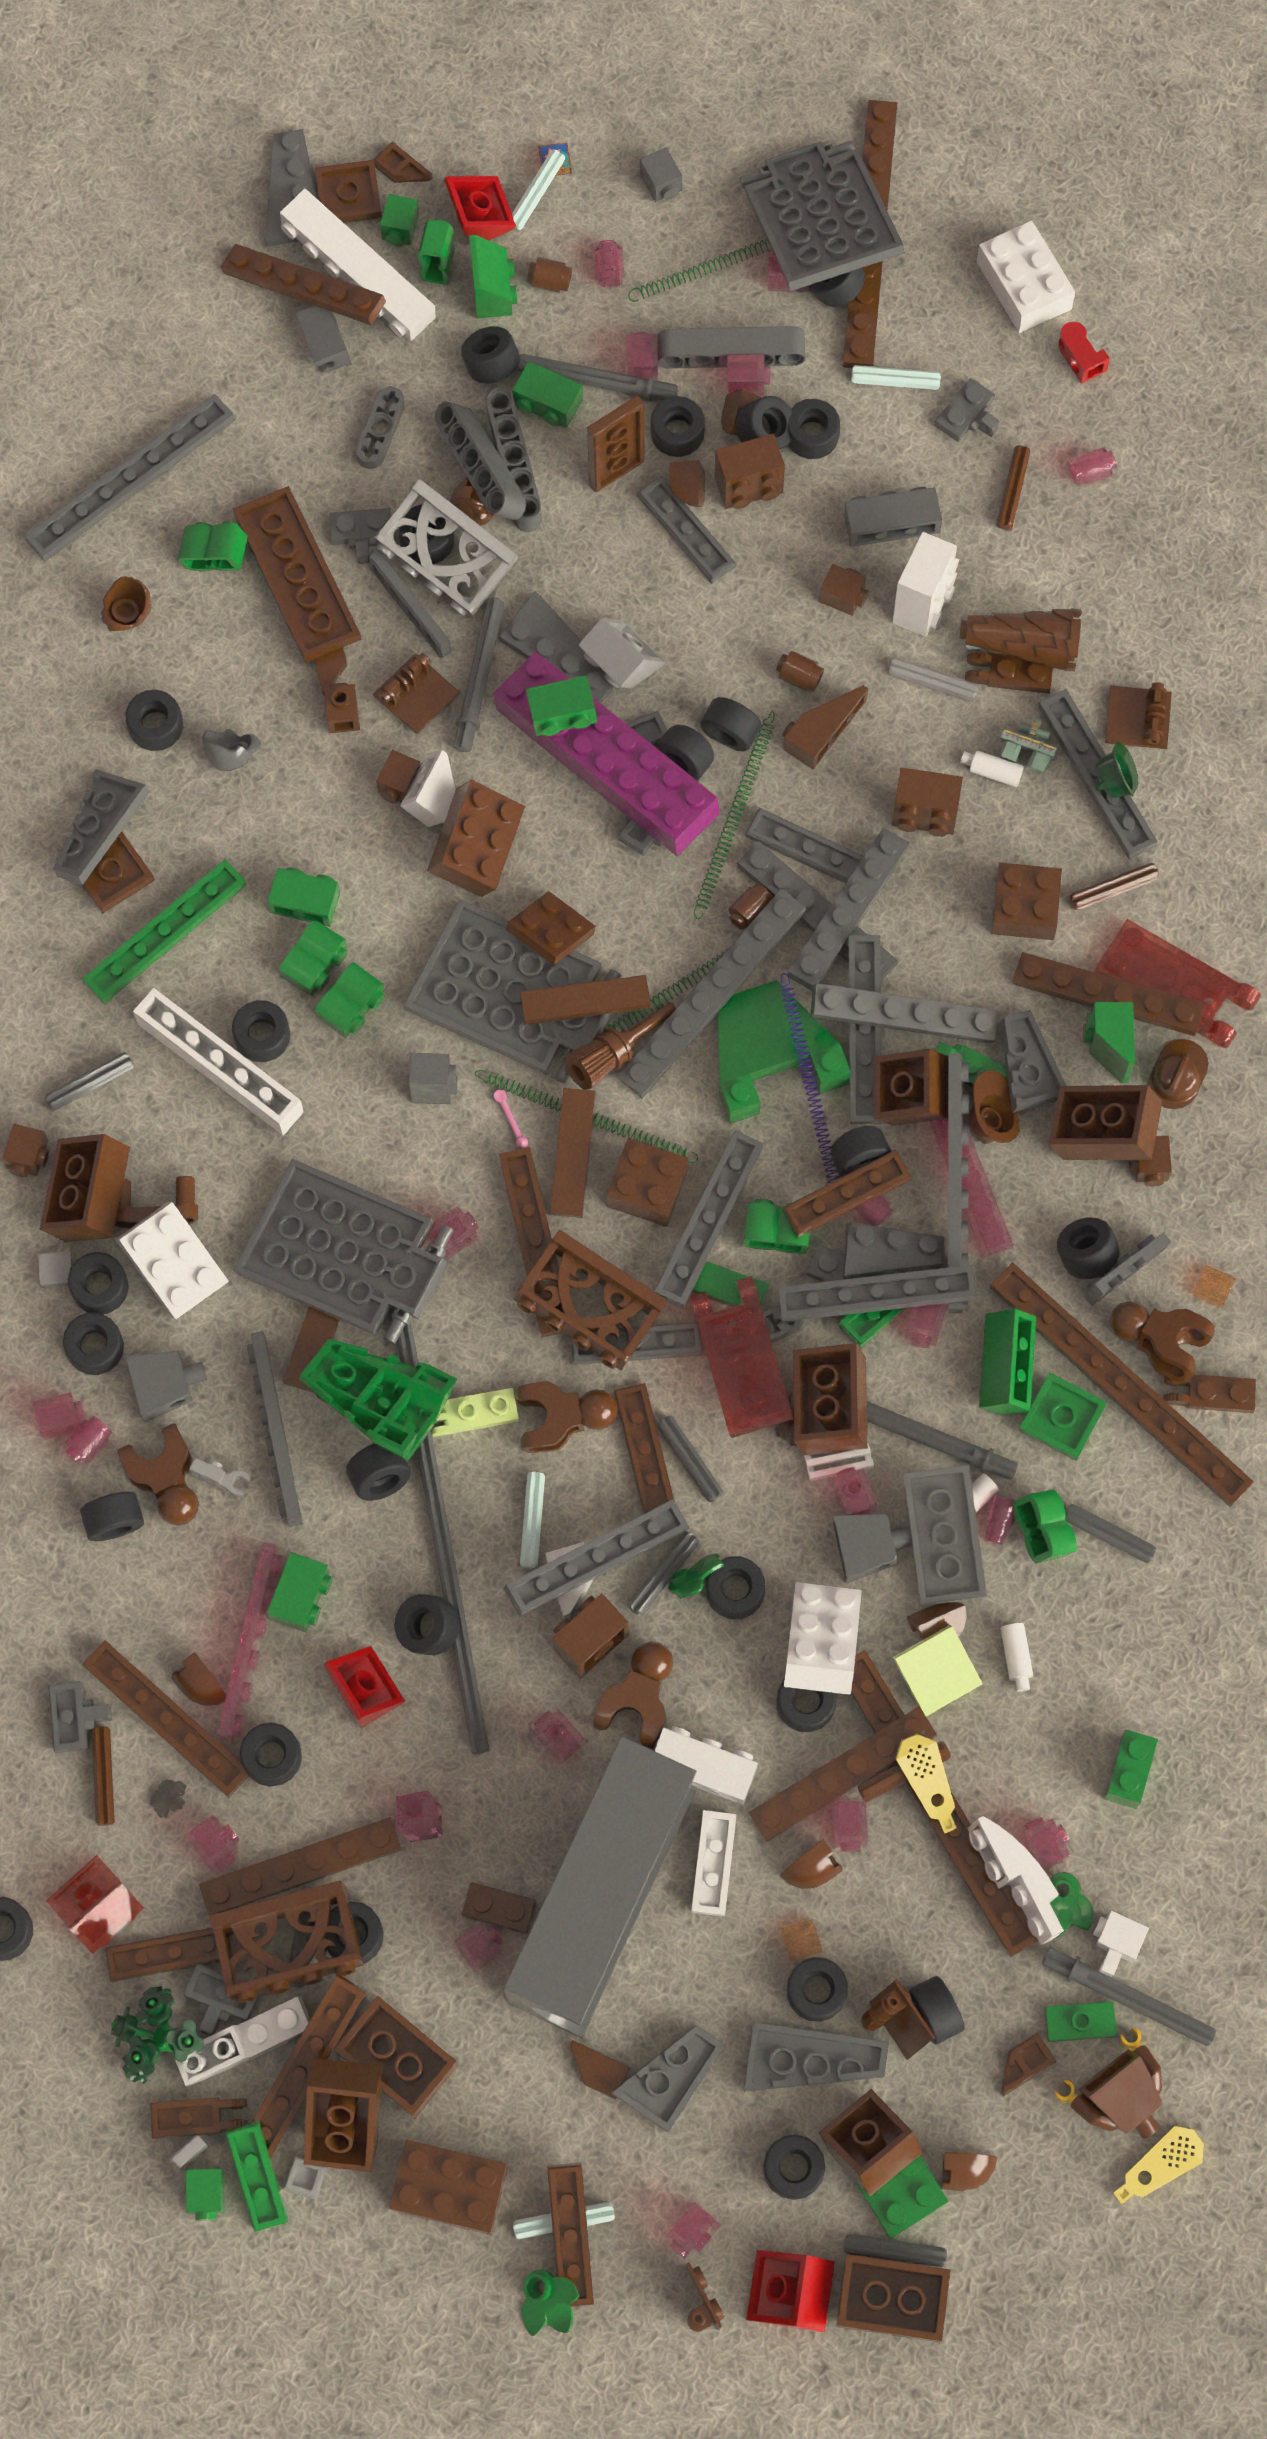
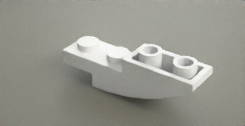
M984 1816L978 1818L967 1829L972 1846L980 1852L985 1862V1871L988 1877L995 1881L998 1889L1010 1884L1014 1901L1018 1906L1022 1907L1028 1918L1029 1930L1033 1936L1038 1938L1041 1945L1053 1940L1064 1930L1050 1905V1902L1059 1895L1051 1880L1035 1858L1011 1834Z
M297 1996L239 2025L226 2028L204 2039L202 2051L191 2053L186 2061L179 2062L175 2060L185 2086H190L283 2046L289 2040L301 2035L310 2021L302 1997Z

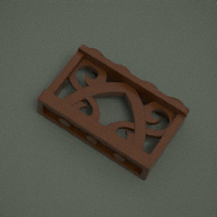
M560 1229L514 1296L517 1306L529 1315L536 1314L545 1320L544 1323L549 1329L557 1333L563 1332L572 1338L571 1341L575 1346L584 1351L589 1349L599 1356L600 1362L611 1369L616 1367L619 1370L624 1368L668 1301ZM554 1253L562 1258L558 1274L543 1271ZM580 1270L587 1275V1279L585 1281H574L569 1279V1275L578 1279L576 1271ZM541 1280L557 1282V1287L547 1286L542 1290L551 1294L549 1301H544L535 1295L534 1285ZM597 1282L605 1286L603 1302L610 1314L600 1317H578L571 1300L569 1287L573 1289H586L592 1287ZM613 1294H617L618 1296L623 1298V1302H616V1306L619 1309H621L619 1311L613 1306L610 1297ZM559 1304H560L561 1311H559L558 1309H556V1307H557ZM643 1311L648 1316L637 1333H635L627 1320ZM620 1324L627 1333L628 1342L621 1348H615L606 1342L605 1338L607 1335L612 1334L618 1341L619 1330L616 1325ZM598 1330L597 1335L591 1331Z
M341 1880L209 1916L212 1929L214 1930L225 1992L231 2000H237V2003L253 2001L257 1999V1994L268 1991L270 1994H280L290 1990V1985L301 1982L303 1985L317 1984L323 1981V1976L334 1973L340 1976L350 1975L356 1972L355 1968L363 1966L347 1887ZM338 1904L343 1928L328 1926L331 1905ZM304 1912H309L311 1917L307 1922L315 1923V1925H301L299 1923V1916ZM286 1918L289 1924L297 1931L311 1934L303 1950L291 1963L277 1959L261 1949L274 1938L278 1929V1920ZM260 1924L267 1925L268 1932L257 1942H254L253 1939L261 1936V1934L255 1932L256 1926ZM230 1932H234L238 1941L244 1947L233 1955L232 1958L226 1935ZM326 1934H337L344 1939L345 1950L339 1957H326L327 1948H337L332 1941L324 1939ZM250 1954L254 1958L246 1963L244 1972L246 1973L249 1969L255 1968L257 1976L251 1981L243 1982L237 1978L235 1970L240 1960ZM315 1956L318 1963L308 1965ZM268 1968L278 1973L268 1976Z

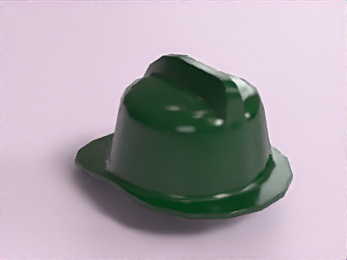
M1117 742L1112 752L1097 762L1096 772L1098 778L1094 782V787L1096 790H1104L1110 798L1126 795L1133 797L1139 783L1137 769L1128 749L1123 743Z

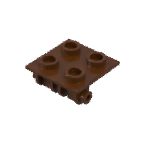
M415 653L373 693L376 699L416 734L460 693L459 690L429 665L430 659L424 653L420 655Z
M1160 682L1152 683V687L1149 689L1110 685L1105 743L1116 744L1121 742L1129 746L1167 749L1172 692L1167 691L1164 688V684Z
M897 1979L869 2002L872 2007L861 2017L863 2027L869 2031H875L884 2025L907 2060L935 2038L926 2019L919 2014L913 2005L909 1992L900 1985Z
M690 2262L686 2263V2269L704 2304L690 2311L687 2319L688 2326L691 2330L700 2332L715 2324L716 2328L720 2330L722 2328L720 2321L725 2316L715 2298L710 2301L708 2300L703 2290L708 2287V2283L700 2267L697 2266L693 2269Z

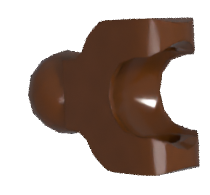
M1127 1301L1120 1303L1110 1316V1327L1115 1336L1128 1342L1139 1340L1136 1348L1147 1354L1154 1370L1179 1382L1188 1381L1195 1372L1193 1356L1181 1349L1179 1345L1186 1343L1203 1347L1211 1341L1215 1334L1214 1325L1210 1320L1188 1309L1162 1312L1154 1308L1150 1315L1147 1308L1140 1303Z
M548 1381L522 1385L515 1390V1397L520 1405L542 1407L547 1411L546 1421L542 1427L525 1432L521 1437V1449L527 1453L557 1451L568 1442L570 1436L574 1433L585 1431L584 1426L593 1430H602L609 1427L618 1414L616 1399L604 1390L593 1389L586 1392L580 1398L578 1393H565L557 1385Z
M172 1423L162 1429L166 1446L163 1453L156 1459L146 1460L140 1458L131 1445L123 1446L117 1452L133 1486L142 1491L153 1493L158 1500L157 1508L161 1518L169 1524L180 1526L188 1524L195 1518L198 1512L199 1501L195 1492L187 1486L185 1481L186 1473L191 1465V1454L176 1424Z
M654 1641L645 1642L636 1648L631 1660L633 1671L630 1670L626 1680L621 1684L613 1685L604 1691L593 1720L594 1728L607 1730L618 1712L625 1709L635 1710L643 1718L640 1743L649 1749L656 1745L666 1721V1714L663 1704L659 1700V1693L662 1687L661 1681L669 1676L673 1668L672 1653L665 1645Z

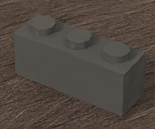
M916 487L910 491L900 493L888 491L880 496L868 498L857 496L845 501L844 518L850 547L919 537L922 532L930 535L938 534L941 531L942 517L935 487Z

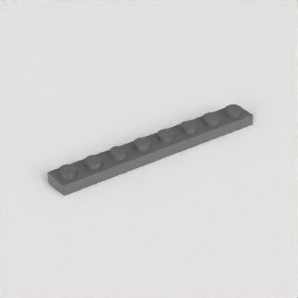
M213 394L24 535L26 542L46 562L235 420L234 414L216 394Z
M781 888L618 1075V1079L643 1099L806 912V907Z
M962 1053L949 1054L948 1268L969 1265L968 1253H962V1241H968L969 1239L968 1221H962V1209L969 1208L968 1189H962V1177L969 1176V1159L963 1158V1145H969V1127L963 1126V1114H969V1095L963 1094V1082H969V1063H963ZM968 1301L948 1303L949 1313H962V1305H968Z

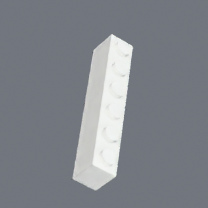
M304 189L280 212L281 229L289 238L299 240L303 244V249L311 258L320 259L325 264L326 271L332 277H339L345 282L383 294L386 303L377 317H384L390 323L391 330L397 336H405L409 341H412L436 318L435 305L309 191Z
M155 988L149 992L133 1011L139 1026L284 1136L302 1115L303 1108L299 1098Z

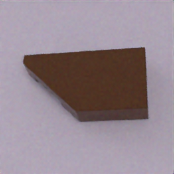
M391 142L373 159L375 168L394 183L430 181L433 178L429 170L394 142Z
M343 648L314 659L323 696H325L324 687H331L347 667Z
M1038 2033L1008 2052L1000 2092L1003 2097L1057 2062Z
M572 2040L570 2046L584 2085L616 2100L617 2097L612 2095L611 2092L624 2082L630 2067Z

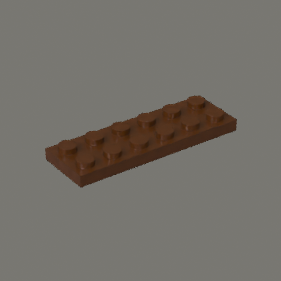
M287 486L233 508L234 516L240 528L248 536L247 543L304 662H309L362 640L358 627L290 487Z

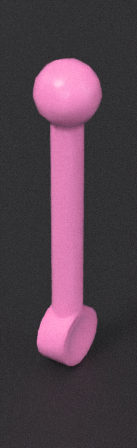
M503 1090L495 1091L494 1099L497 1103L501 1104L517 1138L516 1146L521 1149L527 1147L528 1140L522 1136L506 1102V1092Z

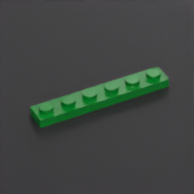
M224 859L83 977V983L103 1004H106L247 885L246 880Z

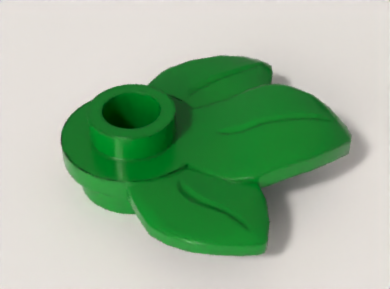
M719 1554L707 1555L695 1563L689 1570L681 1569L677 1571L670 1579L669 1591L672 1594H676L680 1599L700 1592L704 1585L703 1579L724 1566L719 1559Z
M1068 1872L1056 1873L1050 1878L1056 1891L1058 1885L1062 1883L1067 1884L1070 1888L1068 1895L1063 1896L1059 1894L1050 1902L1064 1930L1057 1937L1061 1936L1070 1927L1071 1923L1083 1930H1089L1093 1920V1908L1089 1899L1081 1894V1886L1078 1879Z
M539 2269L532 2271L523 2284V2291L527 2298L521 2308L522 2319L528 2333L531 2336H535L546 2323L559 2332L568 2333L574 2318L570 2303L579 2298L576 2286L568 2278L554 2277L547 2270ZM541 2281L544 2283L543 2293L540 2291Z

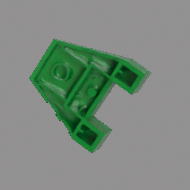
M777 980L734 994L718 1012L719 1097L730 1124L760 1114L761 1102L753 1083L754 1080L797 1067L799 1063L805 1061L797 1060L798 1057L804 1054H796L801 1049L794 1048L799 1043H794L793 1040L798 1037H792L791 1035L797 1031H790V1028L796 1025L788 1024L795 1020L787 1019L789 1015L794 1013H786L790 1008H786L784 1005L789 1002L782 1000L788 996H782L781 994L787 990H780L782 985ZM792 996L785 1000H795V998ZM798 1001L786 1005H798L797 1008L788 1012L800 1011V1013L789 1018L801 1017V1019L790 1024L803 1023L792 1030L804 1029V1031L794 1034L806 1035L796 1040L807 1041L797 1047L808 1046L807 1049L798 1053L810 1052V1054L799 1059L811 1058V1060L800 1065L806 1063L813 1064L809 1068L814 1070L812 1076H816L814 1081L817 1082L818 1092L823 1094L849 1085L851 1071L840 1043L814 1017H810V1013Z

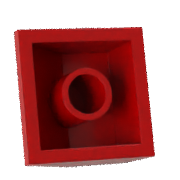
M757 2250L746 2320L825 2333L835 2261L802 2254Z

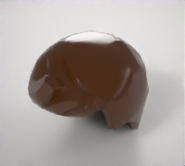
M467 477L453 490L450 503L478 525L487 524L492 519L494 514L486 510Z
M124 576L118 578L104 595V608L101 611V619L104 624L108 625L107 629L109 632L125 631L139 626L148 617L152 608L148 588L141 581L133 577Z

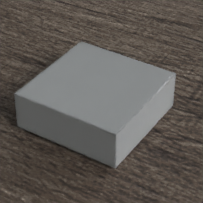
M71 1251L38 1254L41 1288L68 1286L67 1279L70 1268L73 1266Z
M195 2135L172 2156V2160L180 2169L184 2170L209 2146L199 2135Z
M294 2156L284 2190L317 2200L327 2167L304 2165L303 2158Z

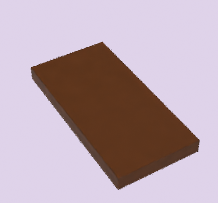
M638 395L587 427L589 485L594 492L602 490L644 463V402Z

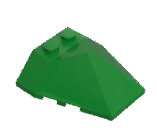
M328 1339L300 1374L299 1380L376 1445L408 1461L435 1425L456 1384L457 1378L426 1363L418 1362V1365L414 1366L398 1362V1356L388 1354L386 1359L368 1354L369 1349Z

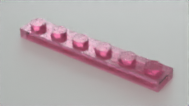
M948 1119L929 1121L948 1169ZM969 1133V1145H963V1158L969 1159V1176L962 1177V1189H968L969 1208L963 1210L981 1256L984 1259L1013 1249L1014 1244Z
M262 1542L217 1734L221 1741L234 1743L235 1734L241 1735L245 1716L240 1715L243 1702L248 1703L251 1696L252 1683H249L248 1679L250 1670H256L259 1661L260 1651L255 1650L258 1638H264L267 1619L263 1618L265 1606H270L274 1596L275 1588L270 1586L272 1575H278L281 1567L282 1555H278L275 1544Z

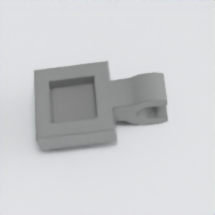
M197 1458L194 1459L189 1469L193 1477L219 1489H225L235 1497L241 1498L243 1496V1492L236 1489L234 1483L238 1479L249 1482L250 1476L246 1472L236 1470L227 1474L222 1470L223 1465L213 1459L205 1458L204 1461Z

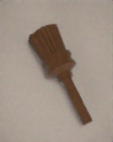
M671 1002L667 1003L628 1031L622 1030L619 1032L609 1027L604 1030L603 1034L594 1037L592 1042L566 1054L564 1063L566 1064L569 1076L583 1090L592 1089L611 1070H618L622 1064L632 1060L631 1048L634 1047V1042L668 1019L676 1010L675 1005Z

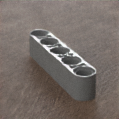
M797 326L666 329L657 335L658 364L665 369L797 366L805 361L804 330Z
M495 388L486 397L488 421L495 448L516 484L527 486L524 489H520L526 500L525 511L534 512L530 516L522 515L520 518L515 519L514 522L521 531L532 532L542 522L541 503L513 396L507 389ZM497 405H504V406H506V407L503 408V409H496V408H494V407L497 406ZM505 431L513 432L509 436H504L501 433ZM510 458H518V459H520V460L517 461V462H509V461H508Z
M448 401L439 404L435 412L436 425L486 510L491 514L513 520L520 518L526 507L524 495L473 410Z

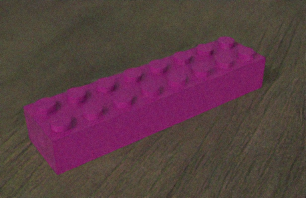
M535 651L493 692L496 709L678 857L720 814L718 797L595 698H593L597 723L590 724L583 729L571 728L562 730L552 736H536L526 689L570 678Z

